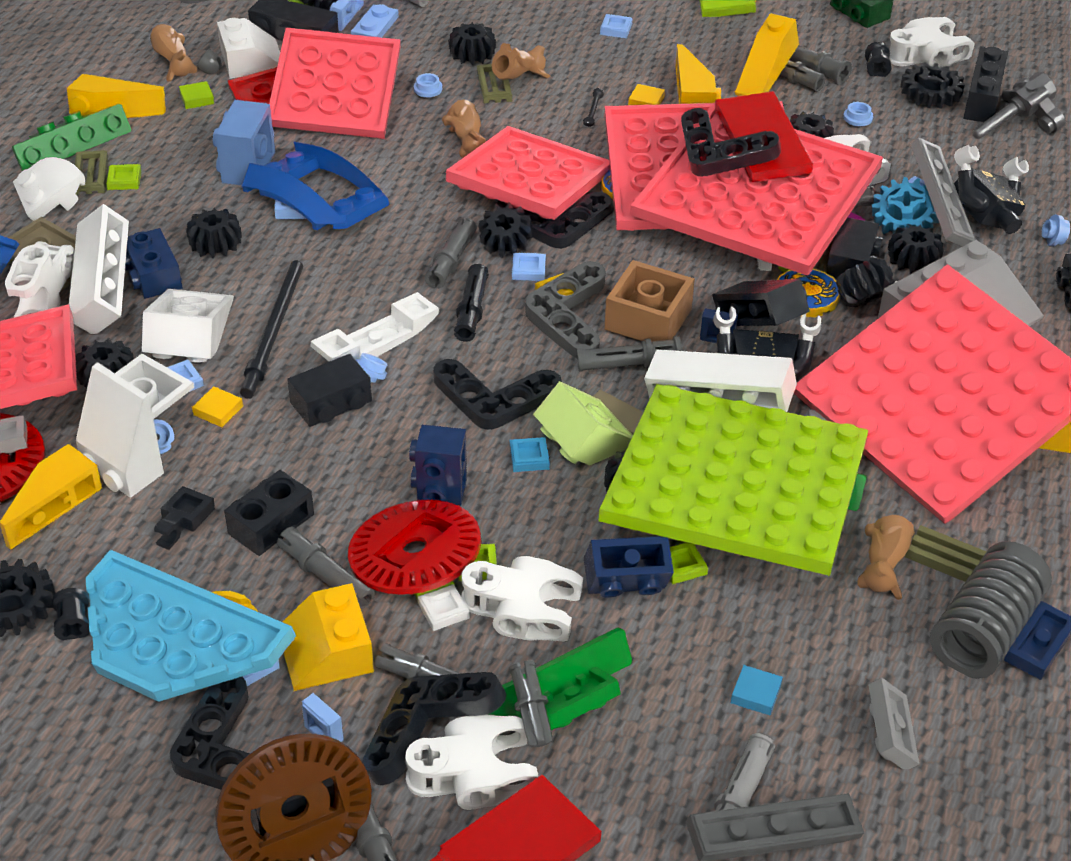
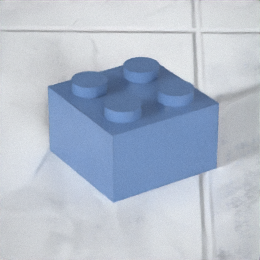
M234 100L230 109L225 111L222 123L213 133V145L217 147L218 152L216 169L221 174L222 183L242 185L249 163L264 166L271 162L275 154L270 104Z

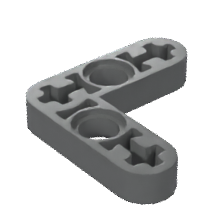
M587 261L581 263L531 292L526 298V317L551 340L575 358H577V349L599 348L600 338L591 327L570 309L604 288L605 268L598 262ZM560 289H570L574 293L565 296L557 291ZM558 322H565L571 327L561 330L553 325Z

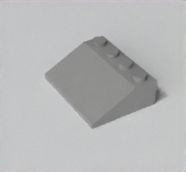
M977 240L884 288L878 318H880L948 264L1028 326L1033 325L1044 317L1002 257Z

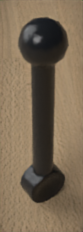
M601 88L593 90L594 99L589 115L583 119L585 126L591 127L595 124V111L599 99L604 95Z

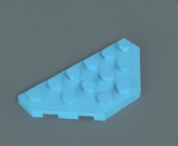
M110 550L86 577V590L89 593L90 607H88L89 631L93 638V651H91L92 665L98 674L158 702L271 668L296 637L292 626L113 550Z

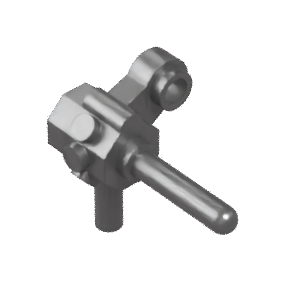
M1036 72L1029 78L1024 77L1014 84L1013 90H1004L1002 92L1001 98L1008 101L1009 105L973 130V137L977 139L983 138L1015 114L1029 117L1034 113L1039 118V127L1048 134L1060 130L1066 125V120L1061 111L1051 102L1056 97L1057 92L1053 81L1043 72Z

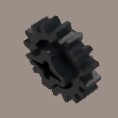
M923 63L921 67L914 64L912 69L905 70L900 87L902 88L901 93L907 94L906 99H915L916 105L925 103L927 108L936 105L940 109L943 107V104L951 107L953 102H960L965 83H963L964 77L958 76L957 70L950 71L949 66L940 68L938 63H934L933 66Z
M18 559L14 566H9L7 561L3 560L0 564V637H3L9 629H12L13 633L17 636L20 635L22 626L26 625L33 630L36 628L34 622L36 618L45 620L48 618L46 608H53L52 599L56 592L46 569L39 571L36 562H32L27 567H24L22 559ZM34 588L36 589L35 595L32 592Z

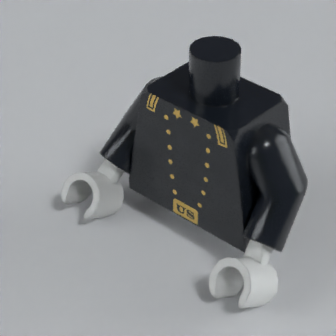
M966 145L959 148L955 152L954 158L961 167V171H958V179L954 185L963 208L982 225L1003 229L1007 234L1017 232L1022 226V220L1019 216L1026 205L1020 197L1021 182L1018 181V177L1028 172V162L1023 160L1018 163V157L1008 161L1003 166V171L1009 178L1007 180L1004 176L970 167V164L979 160L980 157L976 146L970 147Z
M720 307L717 308L713 318L715 326L720 329V334H717V353L792 358L796 382L809 371L815 348V342H812L813 336H816L821 330V318L819 315L817 325L814 327H807L805 325L806 314L802 315L800 330L803 333V337L799 339V334L733 329L732 334L730 333V327L735 321L736 310L731 307L729 312L730 320H723L719 315Z

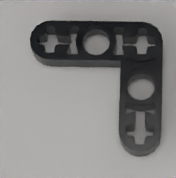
M694 108L686 111L681 117L691 171L696 176H709L769 162L781 154L780 139L775 132L763 131L715 143L709 115L706 110ZM699 123L700 127L694 128L693 124ZM699 140H706L705 142L699 144H693L694 142ZM733 152H742L735 156H728ZM706 156V160L701 161L700 157Z
M591 192L555 220L545 219L534 212L523 210L524 215H529L531 222L541 223L537 225L532 224V238L550 247L562 249L572 245L608 217L611 213L612 199L606 193ZM500 200L497 202L501 209L505 208L508 204ZM582 219L585 220V222H574L572 220Z
M444 359L437 362L433 367L435 385L475 425L486 430L499 428L537 409L559 381L562 382L561 376L555 371L540 370L492 393L457 360ZM464 392H474L477 394L473 398H464L460 395ZM521 397L527 401H525L524 403L515 404L510 402L509 400L511 398Z
M492 672L417 676L404 681L395 691L363 757L362 763L373 782L377 785H387L402 775L407 766L405 763L406 750L410 744L420 738L428 718L486 715L501 707L506 700L507 693L497 676ZM456 691L450 698L443 700L448 694ZM407 725L401 732L393 735L396 729Z
M243 676L207 688L171 747V764L177 775L222 790L227 777L218 775V770L226 764L238 765L250 754L222 745L249 698L246 680ZM231 688H236L237 694H228L224 701L225 709L221 707L223 703L222 692H229ZM209 719H216L221 722V726L211 732L199 729L202 722ZM195 740L199 742L196 749L198 759L190 758L188 762H183L182 756L189 757L196 748Z

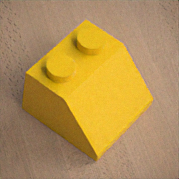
M352 583L312 592L282 621L292 626L296 634L295 639L283 653L294 691L374 672L372 643Z

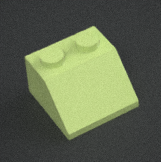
M560 381L533 414L543 425L540 430L549 439L558 442L561 446L560 453L574 464L580 461L587 465H593L615 455L616 451L623 452L627 450L633 437L632 433L623 426L600 399Z

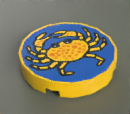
M812 269L807 276L788 270L777 279H801L802 286L807 293V303L810 312L806 313V317L823 316L824 312L835 310L839 303L840 295L837 291L839 289L836 280L823 271Z

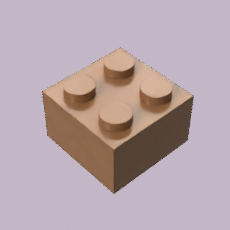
M632 260L606 298L604 329L640 341H644L647 338H650L651 341L672 340L692 310L695 278Z

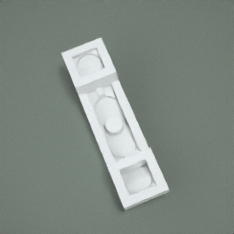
M417 292L391 304L390 316L349 335L336 329L312 340L311 347L329 362L347 354H351L355 360L360 359L362 353L378 357L421 332L439 314V308Z

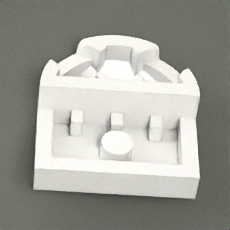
M50 157L42 159L29 169L22 171L13 183L27 216L35 221L40 217H44L59 204L67 211L70 210L78 201L75 193L79 185H85V176L71 162L61 158Z

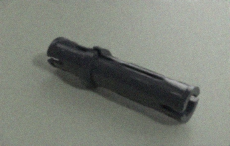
M473 264L469 267L463 298L457 305L456 316L458 319L454 328V335L460 341L468 342L473 340L476 334L477 323L482 319L483 309L481 303L489 276L487 274L489 272L488 268L482 264Z

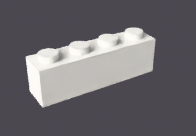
M104 204L77 224L69 305L73 315V323L90 334H97L121 317L129 221Z
M656 350L644 378L649 398L656 384L664 386L673 385L687 391L709 393L715 397L733 401L742 400L756 406L779 408L785 412L788 411L797 385L792 358Z

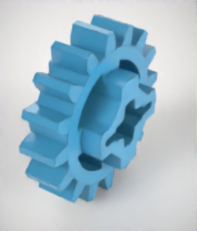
M904 177L900 184L893 179L891 180L890 188L882 185L880 187V194L874 195L872 216H874V223H878L879 226L882 225L883 234L892 231L894 234L897 228H905L907 224L913 227H918L921 224L922 228L927 229L933 228V223H939L926 185L921 186L919 178L913 183H909L908 178Z

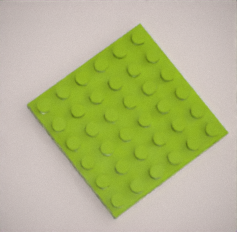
M656 384L599 509L598 521L830 576L865 448L868 430L858 428L852 424H839L821 420L816 416H802L785 412L779 408H766L752 405L742 400L733 401L715 397L709 393H696L679 389L673 385L664 386Z

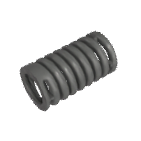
M1003 541L989 547L930 632V644L938 659L943 664L970 678L979 679L992 675L1051 586L1052 575L1045 560L1031 548L1017 542Z

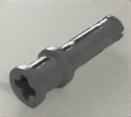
M799 45L789 59L793 62L799 61L804 63L806 67L824 74L825 77L832 79L837 85L847 81L852 70V64L849 61H839L832 58L830 53L821 52L818 54Z
M674 336L672 340L651 341L650 338H647L638 345L586 350L577 349L579 372L643 365L644 368L648 369L656 350L682 351L680 336Z

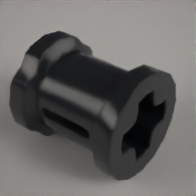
M874 42L868 45L865 50L867 72L870 76L886 77L892 70L891 60L889 59L890 49L886 43Z
M65 588L56 592L53 596L52 606L57 612V619L54 621V635L58 639L63 641L86 637L89 634V619L86 618L85 611L89 605V597L84 590Z

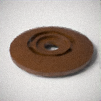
M289 735L259 747L243 759L232 771L223 785L217 801L215 812L216 829L225 852L232 861H328L342 855L357 838L358 830L366 822L369 814L372 789L367 770L352 749L339 740L325 735ZM328 778L332 779L335 788L332 807L330 806L329 792L323 783ZM294 795L304 796L307 799V805L302 813L294 817H287L282 814V805L289 797ZM253 809L257 810V816L266 830L264 836L260 835L253 827L251 821V810Z

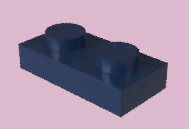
M1041 601L1005 655L1004 661L1042 680L1071 636V615Z

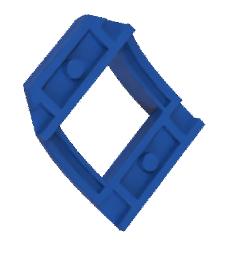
M294 142L295 151L286 154V158L278 162H270L264 166L249 163L242 184L243 192L259 189L260 195L273 198L290 206L310 221L314 230H319L328 224L333 225V229H345L389 205V200L381 189L348 160L323 147ZM320 168L347 179L359 189L355 191L354 195L346 199L337 200L333 203V206H330L313 189L300 181L299 178Z

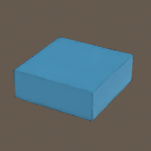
M545 437L510 440L509 447L513 472L550 469Z
M743 665L732 693L731 703L771 715L783 677Z

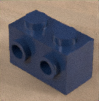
M160 228L146 232H137L127 237L125 271L130 270L128 274L133 290L140 289L144 299L161 295L167 289H183L179 265Z
M421 425L418 440L412 439L410 444L409 460L410 462H415L411 473V488H417V500H440L461 506L467 482L466 429Z
M669 538L591 540L584 555L588 594L600 593V596L606 598L616 597L623 594V592L638 591L640 595L657 594L662 589H665L674 573Z

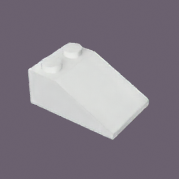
M167 289L143 311L142 352L152 353L153 357L159 359L173 358V355L185 356L190 362H206L207 359H211L217 352L234 295Z
M96 363L91 369L76 437L77 448L79 452L97 464L99 476L113 492L120 490L131 498L164 474L149 395L100 363Z

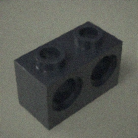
M281 469L224 510L228 535L256 555H262L277 543L278 538H284L281 536V533L289 527L297 528L314 515L312 491Z

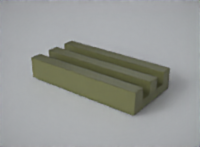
M492 64L478 65L477 76L483 103H489V100H495V103H499L501 99H506V102H512L509 80L501 79L504 91H499L495 74L492 71ZM484 72L489 74L493 92H488Z
M107 151L76 152L75 166L81 172L83 160L89 159L86 183L84 186L79 185L75 194L80 195L81 191H85L86 194H92V191L105 193L108 164ZM96 158H100L97 182H93Z
M920 525L917 535L913 537L912 543L905 554V558L966 582L987 551Z

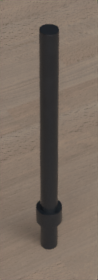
M294 260L290 264L253 359L248 361L245 368V380L240 394L246 399H251L254 396L259 381H263L268 369L266 362L303 270V264L298 260Z

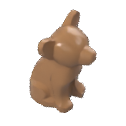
M166 24L155 26L152 29L150 41L154 51L170 61L166 77L167 82L172 81L174 75L186 76L188 73H197V66L186 55V49L183 46L185 41L184 35L177 33L175 29Z
M503 43L492 61L493 73L502 80L518 78L527 71L544 78L550 77L544 71L546 64L544 57L545 48L541 45L526 52L517 48L512 50L510 44Z
M458 100L451 106L447 115L443 116L442 121L445 126L450 125V132H456L457 137L462 141L459 154L464 158L485 143L486 139L479 134L481 120L475 105L468 100Z
M889 515L878 519L873 524L865 526L866 536L871 537V545L868 551L871 564L867 565L865 571L858 577L859 588H870L875 592L891 590L897 600L902 599V592L897 582L894 568L907 553L912 536L915 533L913 524L908 519L899 515Z

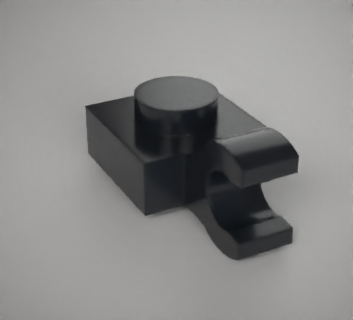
M182 486L160 508L162 519L155 525L154 531L162 534V536L157 540L156 545L170 550L180 538L184 528L194 532L215 510L214 498Z

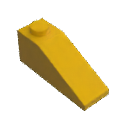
M772 13L769 14L757 32L735 90V95L744 96L769 92L799 45L796 19Z
M677 44L675 69L679 104L715 103L716 99H721V88H716L715 76L683 44Z
M82 74L67 87L70 114L78 111L82 115L93 114L116 104L122 105L127 118L163 115L166 112L163 86Z
M67 444L39 462L0 520V527L6 546L10 550L101 490L102 485L97 464L70 444Z

